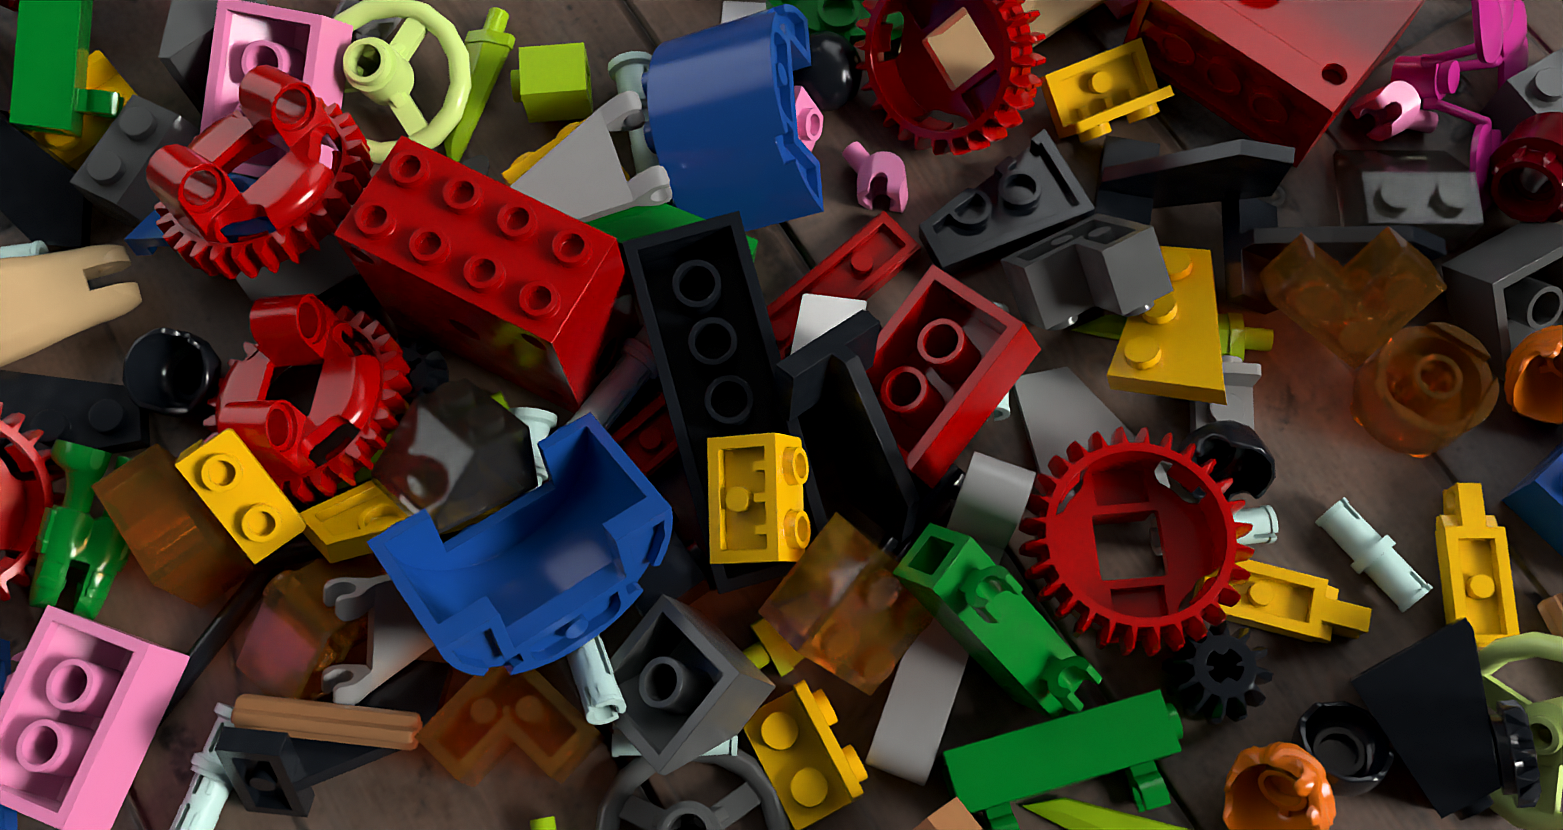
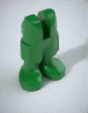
M56 439L50 452L51 459L65 471L66 490L62 506L46 507L43 513L38 536H36L35 552H38V558L30 588L29 606L46 609L47 605L55 607L58 597L66 585L67 580L65 577L68 568L73 567L83 570V575L80 583L77 582L71 613L94 620L103 607L117 573L122 572L129 561L130 554L138 537L139 530L135 529L134 525L128 523L137 503L147 492L161 489L167 482L170 470L139 460L118 456L112 473L110 494L102 516L93 518L89 514L100 481L108 468L112 453Z

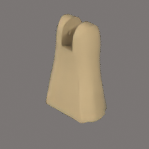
M110 244L94 245L41 255L0 258V367L32 355L93 326L123 316L136 308L142 302L138 283H117L90 291L87 282L88 280L110 275L128 268L131 265V261L125 247Z

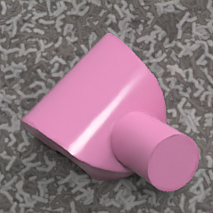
M1394 81L1363 95L1354 101L1349 108L1356 119H1359L1366 113L1374 117L1375 126L1366 135L1376 141L1388 139L1405 129L1429 134L1436 129L1438 124V114L1420 109L1419 94L1412 85L1404 81Z
M858 141L849 144L844 149L842 156L858 174V203L872 210L876 196L884 194L891 199L889 210L903 213L908 201V188L905 165L901 158L894 153L885 151L875 152L870 155Z

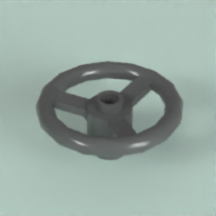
M737 748V756H731V754L699 756L691 761L717 764L737 775L745 782L710 808L699 802L683 801L664 810L634 796L635 789L656 772L643 756H637L617 772L598 806L595 830H619L622 818L645 830H685L689 826H697L702 830H725L754 808L761 805L767 830L793 829L790 819L762 764L757 758Z

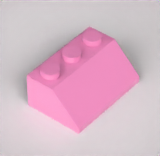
M218 0L200 133L215 121L235 110H238L245 117L239 107L241 105L239 101V87L248 71L260 65L276 67L310 86L316 97L323 99L327 107L337 103L341 109L346 80L343 71V56L351 44L353 26L323 15L242 0ZM321 144L319 163L331 169L332 151L334 149ZM278 146L268 149L246 160L232 172L260 178L288 152Z
M47 605L0 700V804L59 830H111L191 656Z

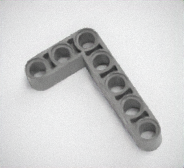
M974 451L946 528L971 536L992 561L999 565L1004 549L1022 517L1036 472ZM921 603L865 764L924 786L932 768L969 653Z

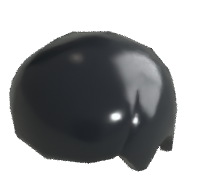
M827 30L809 33L812 66L793 71L794 86H803L821 112L837 110L858 94L863 70H857L855 67L861 63V58L853 44L842 35Z
M166 327L155 328L135 339L124 358L122 381L130 400L136 406L176 418L190 417L192 414H199L209 406L207 405L208 399L214 398L217 393L219 378H221L222 362L209 342L186 331Z
M1233 420L1212 422L1194 430L1182 440L1177 450L1178 453H1181L1189 444L1195 443L1196 449L1192 458L1193 462L1200 466L1210 459H1216V464L1209 476L1215 482L1229 477L1233 478V483L1223 494L1227 502L1240 493H1247L1253 498L1259 499L1265 494L1276 478L1275 459L1269 448L1250 426ZM1180 484L1195 499L1201 500L1206 495L1200 487L1190 493Z
M1346 701L1314 703L1299 718L1293 731L1291 743L1303 748L1322 764L1326 772V779L1331 786L1334 796L1353 797L1370 791L1381 783L1394 760V753L1389 747L1388 737L1368 710Z

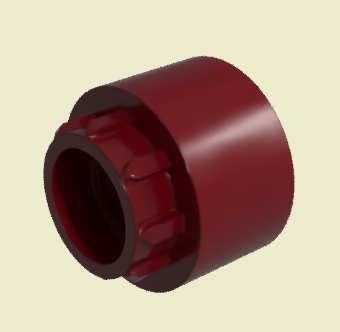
M1544 112L1528 117L1514 128L1491 155L1488 179L1489 195L1506 216L1520 221L1536 223L1545 222L1546 220L1556 223L1563 220V112Z

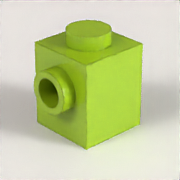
M584 42L519 47V69L511 70V90L514 102H523L529 123L586 119L593 114L591 69Z

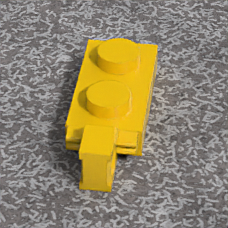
M1455 483L1452 487L1442 491L1444 515L1436 517L1435 538L1445 620L1447 625L1460 617H1466L1474 629L1477 650H1482L1498 638L1520 634L1505 527H1498L1495 515H1485L1481 483Z
M1249 559L1235 563L1251 573L1249 580L1243 585H1231L1241 595V599L1233 607L1219 604L1227 615V621L1311 643L1313 641L1331 642L1332 634L1359 639L1360 635L1367 634L1369 631L1372 612L1370 608L1337 600L1339 589L1329 586L1328 579ZM1203 576L1197 581L1194 597L1203 587L1206 579L1210 577Z

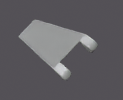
M631 90L616 95L598 108L510 186L584 223L635 206L661 205L669 202L672 198L670 179L663 166L657 165L647 168L629 181H626L609 131H633L644 125L645 117L642 111V103L639 95Z
M1068 367L1021 375L1012 386L1038 474L1043 473L1054 477L1047 466L1050 459L1058 455L1069 462L1066 450L1069 444L1077 441L1088 451V439L1096 431H1099L1108 446L1110 445L1113 432L1120 426L1124 428L1129 442H1134L1136 438ZM1159 464L1154 470L1156 478L1160 483L1169 488L1170 484L1161 464ZM1073 488L1066 495L1062 504L1059 503L1056 515L1064 510L1067 503L1075 495Z
M388 574L373 578H335L327 581L325 584L323 602L327 607L335 606V614L340 620H354L368 612L366 665L338 664L327 667L322 672L321 689L324 693L329 694L333 692V703L356 705L370 692L434 646V643Z

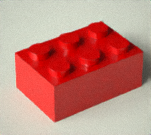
M935 265L929 268L878 334L874 364L866 370V374L908 471L931 489L937 485L1041 350L1023 322Z

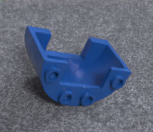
M790 4L779 5L665 41L655 49L649 64V70L642 74L641 79L642 88L647 98L649 121L644 123L643 130L648 148L652 153L657 154L660 166H663L667 171L672 190V206L704 219L739 211L745 232L824 212L820 162L798 138L793 71L812 65L808 19L795 6Z
M591 412L568 425L558 428L553 434L537 443L549 478L548 482L531 492L521 494L509 505L482 521L465 527L458 535L448 541L442 542L433 520L425 508L405 520L394 523L386 531L367 541V544L446 662L459 671L484 677L489 668L504 666L508 673L513 675L539 668L570 654L598 636L635 602L644 591L637 582L647 569L649 563L652 566H659L661 564L672 533V507Z

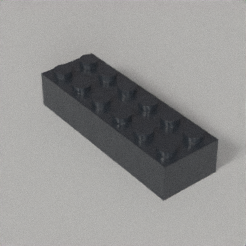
M735 211L623 241L624 251L709 561L707 438L775 432L799 437L802 442V448L805 450L808 458L809 472L807 481L803 484L804 511L807 513L810 521L811 535L809 544L805 548V560L803 562L710 564L718 594L721 595L838 561L798 417L788 422L772 409L776 364L782 360L740 212Z

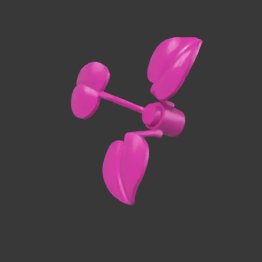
M1471 0L1475 43L1437 54L1399 56L1392 67L1391 83L1394 81H1404L1412 85L1419 94L1420 99H1424V110H1439L1471 122L1476 126L1470 148L1468 199L1465 215L1460 225L1473 223L1493 203L1489 195L1488 184L1490 157L1503 142V136L1500 130H1492V121L1489 117L1441 99L1446 94L1456 92L1459 85L1460 72L1498 66V89H1500L1507 79L1528 68L1527 14L1522 0ZM1473 54H1477L1478 58L1476 60L1460 62L1455 60Z

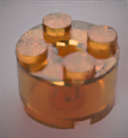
M1430 322L1426 326H1408L1394 333L1361 366L1353 383V400L1350 405V412L1353 419L1362 425L1382 445L1394 451L1409 454L1415 458H1424L1448 447L1487 418L1497 402L1499 394L1498 376L1495 379L1492 377L1487 363L1491 357L1484 345L1467 331L1444 322Z

